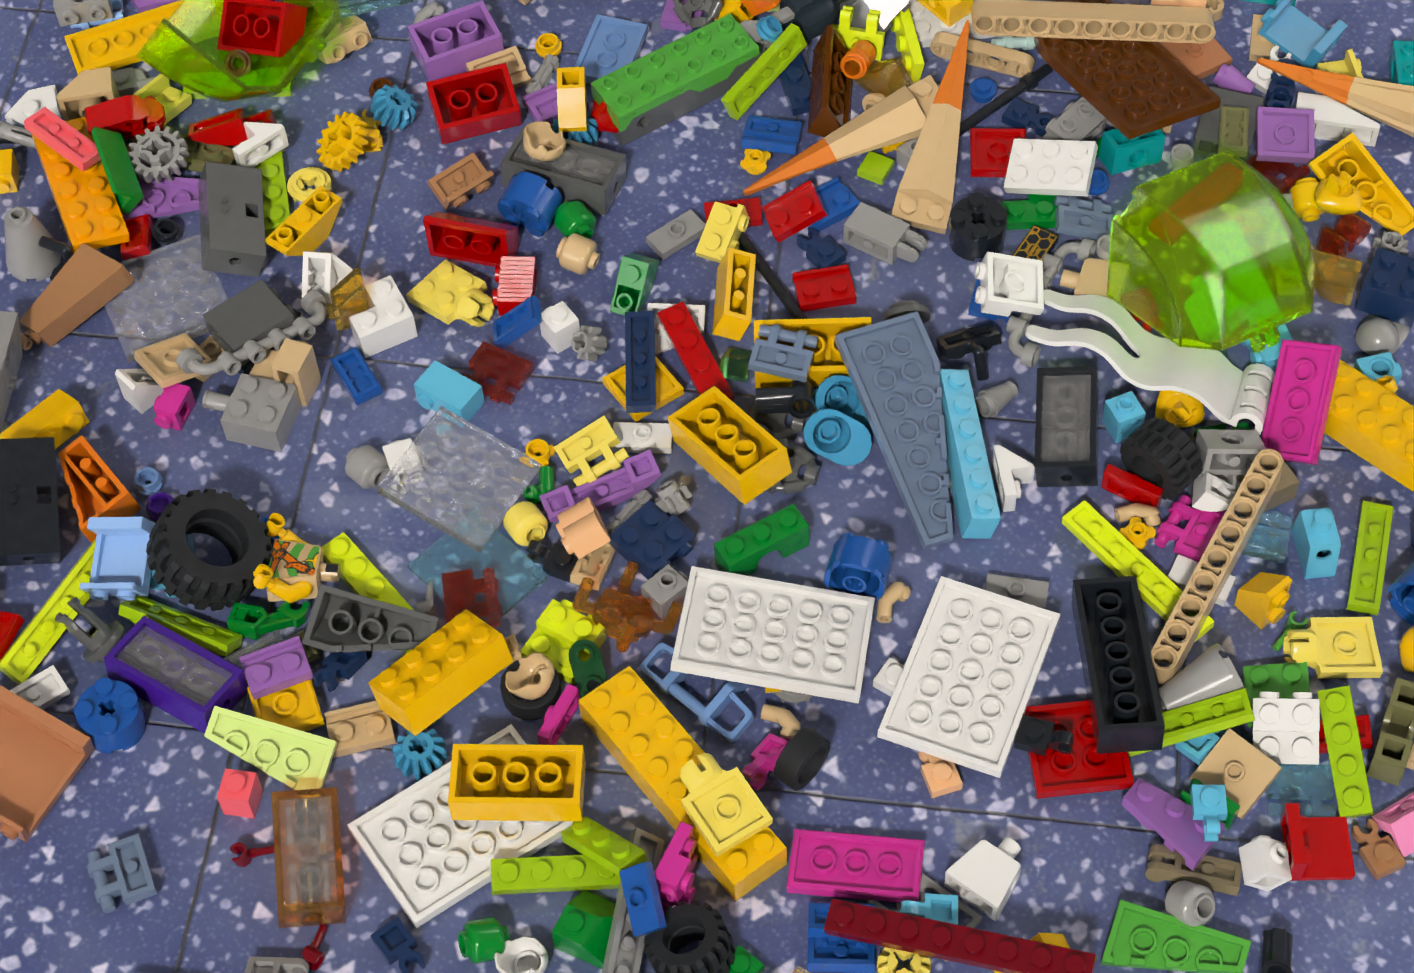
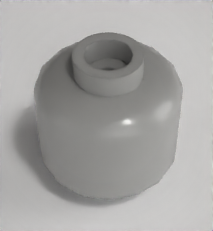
M363 445L353 448L346 456L345 472L361 488H378L388 479L390 471L386 458L373 446Z
M1182 880L1173 884L1168 890L1165 898V910L1168 915L1176 917L1188 926H1203L1214 914L1215 899L1208 887Z

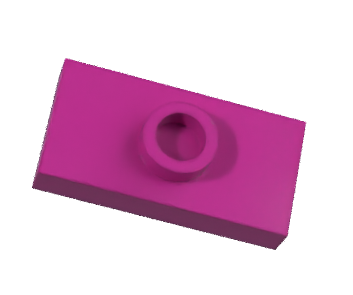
M568 684L555 706L551 705L547 709L544 716V724L537 733L539 745L557 744L579 708L578 700L580 697L577 687Z

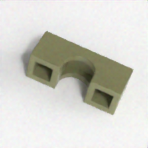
M1397 677L1387 703L1367 776L1399 786L1413 745L1414 682Z

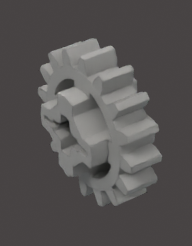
M156 126L154 132H150L146 128L145 136L142 137L138 134L135 136L138 142L129 144L132 151L128 152L138 179L144 177L146 183H150L155 179L157 184H161L162 178L166 177L170 182L172 181L171 175L173 173L181 175L179 167H187L188 164L185 158L190 157L184 138H181L178 131L172 133L168 126L164 131H161L160 127Z

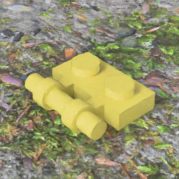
M602 416L554 446L570 474L579 468L581 469L582 474L573 479L577 487L596 480L611 469L615 471L621 467L620 463L623 460L630 458L624 447L615 453L612 452L611 448L621 442L605 416ZM602 454L604 455L605 459L590 467L588 464L590 461Z

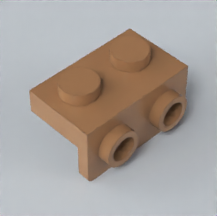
M473 152L430 178L427 185L445 210L452 206L457 209L469 201L468 196L475 192L479 195L492 186L491 181L495 174L492 170L487 172Z

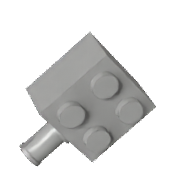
M241 373L231 395L207 390L202 400L203 408L224 412L220 421L226 440L282 452L302 407L297 385Z

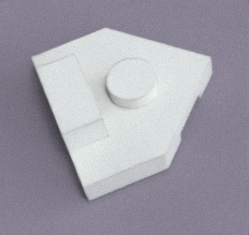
M50 85L28 90L4 115L6 122L25 128L24 120L44 107L62 119L56 95L58 93L56 86Z

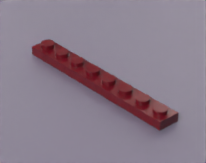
M833 898L823 929L827 935L1004 973H1094L1097 956L1094 953Z

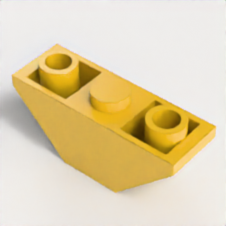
M320 185L265 239L266 244L286 256H303V251L314 252L329 237L343 202L342 198Z

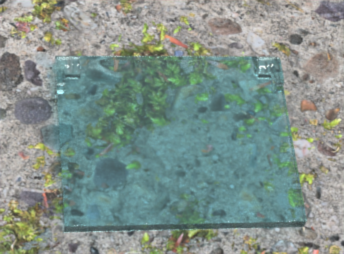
M473 509L462 517L458 524L408 565V569L423 583L431 585L434 593L457 614L467 609L488 625L493 626L533 590H537L544 584L549 575L479 512Z

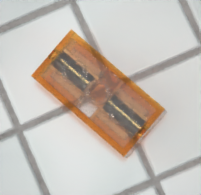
M337 787L271 792L279 928L345 923V895Z

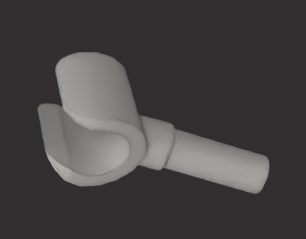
M428 581L426 601L416 603L418 612L436 616L433 603L435 582Z

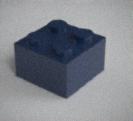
M1378 247L1362 284L1355 309L1412 328L1414 323V258Z

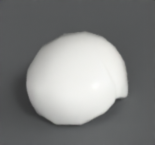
M524 936L512 941L507 940L505 942V951L502 954L495 953L494 955L496 968L499 973H544L549 962L545 946L536 938Z

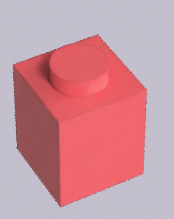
M225 768L217 795L224 815L255 819L263 792L257 773Z

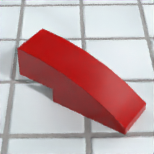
M238 108L190 124L188 136L190 140L206 144L236 146L248 140L244 122L277 124L271 109L245 117L242 108Z

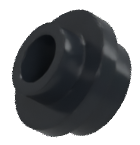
M167 218L160 219L152 227V238L161 245H172L179 240L180 229L173 220Z

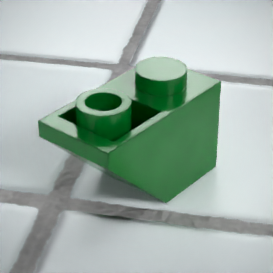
M635 253L622 256L610 312L625 316V312L642 311L653 288L659 260Z

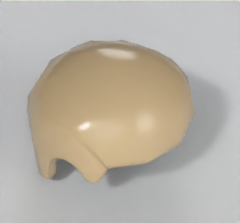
M535 121L527 124L523 130L524 150L531 158L548 162L559 158L566 148V141L562 131L558 133L553 132L549 122Z
M533 652L526 658H519L520 666L518 670L508 671L505 686L510 693L529 700L542 697L550 688L555 674L553 663L548 656L543 653Z

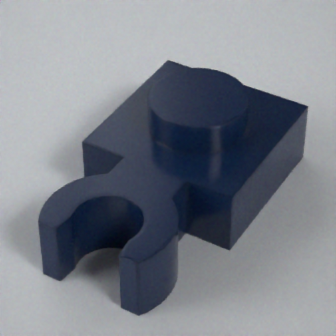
M1015 97L1002 114L1001 122L1016 129H1026V132L1029 128H1032L1037 135L1043 137L1047 133L1045 131L1046 126L1043 125H1047L1054 117L1049 114H1039V107Z
M812 227L808 228V236L811 239H804L801 235L797 236L798 247L806 251V258L818 269L838 266L846 260V252L828 236L820 240L817 230Z
M366 652L329 654L322 661L324 668L317 670L313 675L315 686L319 687L323 682H326L328 691L335 690L341 678L349 680L368 661Z
M399 917L370 935L373 943L389 965L399 960L401 973H410L407 965L411 962L418 963L422 969L426 967L423 956L419 952L412 951L418 947L417 942Z

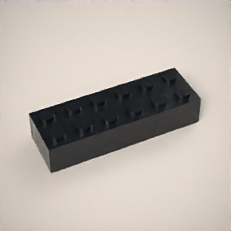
M1136 576L1073 580L1071 604L1097 754L1162 750L1165 724Z

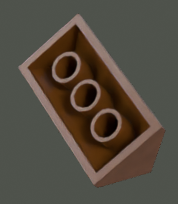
M832 24L826 26L813 50L808 133L826 137L849 122L851 118L853 79L845 76L840 67L841 60L847 53L848 48Z

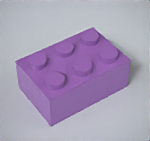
M483 0L407 26L411 49L428 82L467 72L466 63L504 50L502 35Z

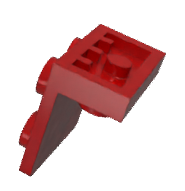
M1285 803L1280 818L1282 842L1286 843L1289 855L1288 859L1292 877L1290 881L1352 880L1355 876L1347 818L1306 817L1305 815H1300L1299 803Z

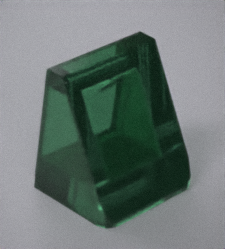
M728 347L721 358L720 365L724 378L747 382L751 370H748V363L752 351Z

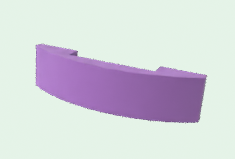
M649 449L623 460L625 467L597 478L590 483H585L569 490L566 484L540 495L539 497L550 523L559 522L557 514L588 496L598 512L633 497L642 489L650 486L662 476L651 450Z

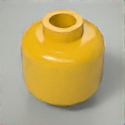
M1316 178L1299 179L1289 190V194H1292L1294 214L1296 217L1302 218L1304 222L1316 221L1320 218V215L1325 213L1318 208L1315 202L1316 188L1319 184Z

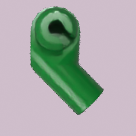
M551 466L540 467L539 484L536 486L532 484L530 488L526 487L524 489L523 495L528 502L535 505L540 504L541 499L539 496L554 490V468Z

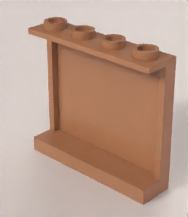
M1 685L0 832L11 840L15 841L18 837L27 843L95 748L90 737Z

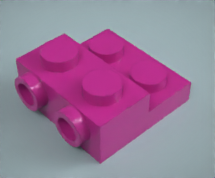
M680 822L654 873L664 913L666 912V907L671 905L674 908L678 906V902L685 901L686 904H690L696 888L693 887L695 874L692 871L698 859V855L695 854L697 841L694 840L693 826Z

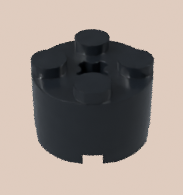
M979 192L972 193L969 197L956 203L951 210L949 222V241L952 251L968 261H975V258H984L987 251L1000 253L1004 247L1006 236V209L994 199L985 197Z

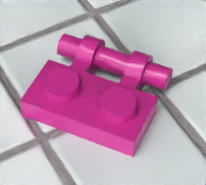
M1181 495L1179 500L1173 502L1170 507V515L1166 522H1162L1157 529L1158 536L1154 543L1160 548H1165L1168 541H1176L1174 553L1199 562L1226 511L1208 512L1194 509L1189 506L1191 499L1186 495ZM1180 521H1188L1185 529L1177 527Z

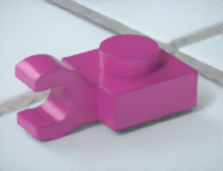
M769 733L750 754L753 762L743 769L742 774L752 779L748 783L751 788L760 790L765 785L769 770L774 772L776 761L789 742L788 740Z

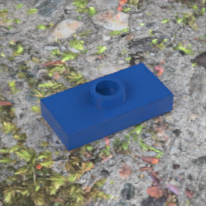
M533 295L493 322L494 345L503 349L542 322L539 298Z
M357 347L330 359L333 368L356 405L383 394L382 387Z
M642 862L619 871L634 937H641L666 928L652 862Z

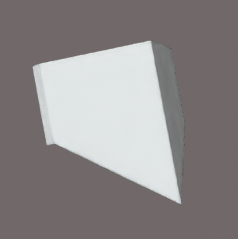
M303 251L302 298L310 291H318L327 301L326 310H331L366 280L333 253Z

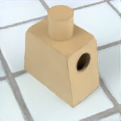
M1087 258L1084 260L1080 273L1066 269L1063 270L1060 286L1074 289V295H1100L1121 305L1123 294H1125L1129 283L1132 263Z

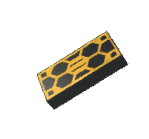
M1033 225L1012 256L1042 260L1045 253L1050 254L1055 248L1059 236Z

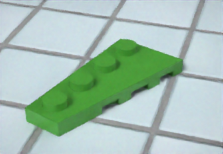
M1120 899L1101 965L1195 973H1243L1252 941L1202 925L1188 926L1174 916Z

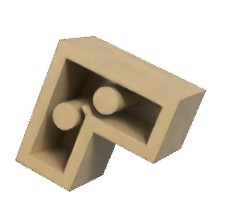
M285 338L279 351L266 350L265 359L261 363L255 364L249 375L297 385L302 406L307 407L321 382L312 345L305 341Z

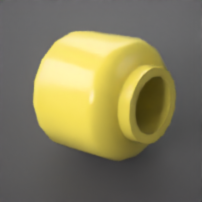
M522 501L509 508L504 516L503 526L515 543L521 546H528L531 540L542 541L548 529V521L535 504Z

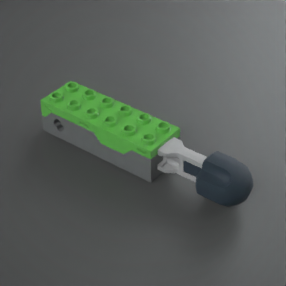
M781 0L779 4L780 10L770 14V16L775 17L781 23V33L792 23L799 26L805 40H811L823 34L827 25L835 24L840 13V4H837L836 0ZM728 14L591 82L593 106L590 115L596 120L598 125L597 131L610 132L618 143L624 146L725 95L773 42L765 41L759 36L756 27L758 20H745L738 23L731 14Z

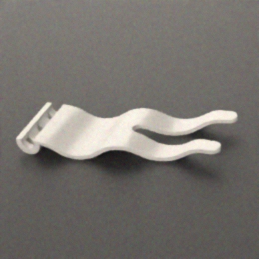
M1048 289L1044 290V304L1068 313L1092 314L1110 323L1139 358L1132 357L1116 340L1107 334L1088 328L1052 330L1030 325L1025 333L1028 339L1049 346H1082L1089 348L1103 356L1119 375L1132 385L1145 390H1171L1190 395L1203 403L1222 422L1237 427L1239 420L1249 419L1255 424L1253 430H1256L1259 435L1261 434L1275 373L1270 367L1256 363L1247 366L1243 372L1235 367L1220 351L1207 343L1191 338H1162L1144 330L1123 306L1107 297L1093 294L1066 295Z

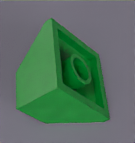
M586 890L581 892L567 903L552 930L554 947L603 969L616 903Z

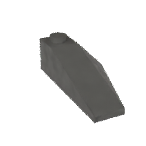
M321 584L302 644L331 653L408 650L415 648L431 634L435 633L440 618Z

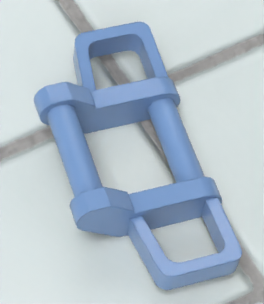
M659 643L640 664L642 673L656 683L666 695L671 694L699 716V721L702 724L713 728L730 743H735L754 721L752 712L738 698L739 695L746 691L750 684L728 681L712 701L705 706L679 685L688 675L687 673L670 671L662 680L650 671V667L662 654L667 653L673 656L674 648L665 643ZM733 701L745 716L733 731L728 732L717 724L715 720L728 704Z

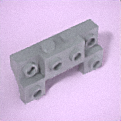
M1082 96L1075 103L1073 101L1070 102L1058 119L1054 117L1050 120L1045 128L1047 133L1041 139L1094 141L1104 131L1106 124L1115 126Z

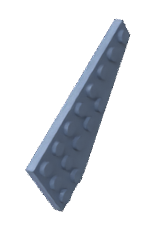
M918 311L837 334L834 341L923 550L951 542L954 535L951 503L949 502V474H947L946 464L947 446L945 421L942 413V387H940L939 375L941 372L940 361Z

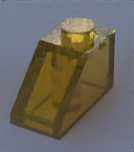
M900 58L873 62L863 77L854 79L857 84L869 93H881L885 97L891 95L904 85L909 87L914 84Z
M1305 248L1300 269H1302L1304 276L1321 299L1350 306L1363 262Z
M354 268L330 290L331 302L326 303L329 320H335L337 331L350 329L349 317L369 309L361 269Z

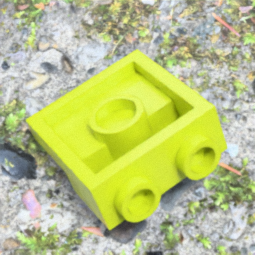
M552 599L537 619L536 630L520 651L523 658H526L533 652L543 653L548 656L557 670L559 678L573 685L575 679L569 661L571 646L575 642L585 639L594 642L600 648L606 640L605 626L602 619L597 615L588 613L585 616L577 612V607L572 602L563 599L560 603ZM587 649L579 651L578 658L581 661L585 662L590 659L591 654Z

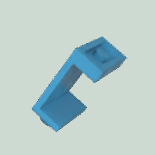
M1278 0L1274 5L1276 9L1269 8L1262 17L1261 22L1264 24L1258 34L1275 46H1279V49L1286 54L1291 53V58L1302 66L1314 69L1317 63L1337 44L1348 25L1339 19L1327 31L1291 5L1294 0Z

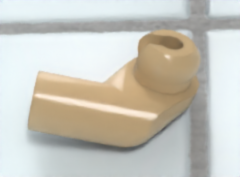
M1133 503L1115 508L1114 510L1118 523L1128 521L1132 517L1144 518V524L1148 527L1161 523L1160 511L1155 506Z
M897 581L885 589L884 595L878 600L876 617L878 622L889 623L892 621L893 604L897 600L904 602L910 597L911 590L909 586Z
M768 704L763 705L760 719L780 724L782 726L781 737L791 740L800 730V723L793 713L784 708Z

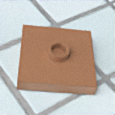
M1215 38L1202 44L1159 43L1199 80L1218 72L1223 63L1229 66L1232 64L1233 59Z

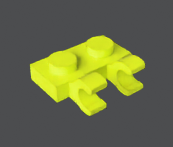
M843 5V9L840 11L839 25H832L848 50L856 41L865 40L874 46L876 50L875 60L881 61L885 40V32L878 31L881 11L870 9L867 14L866 29L851 27L854 7Z

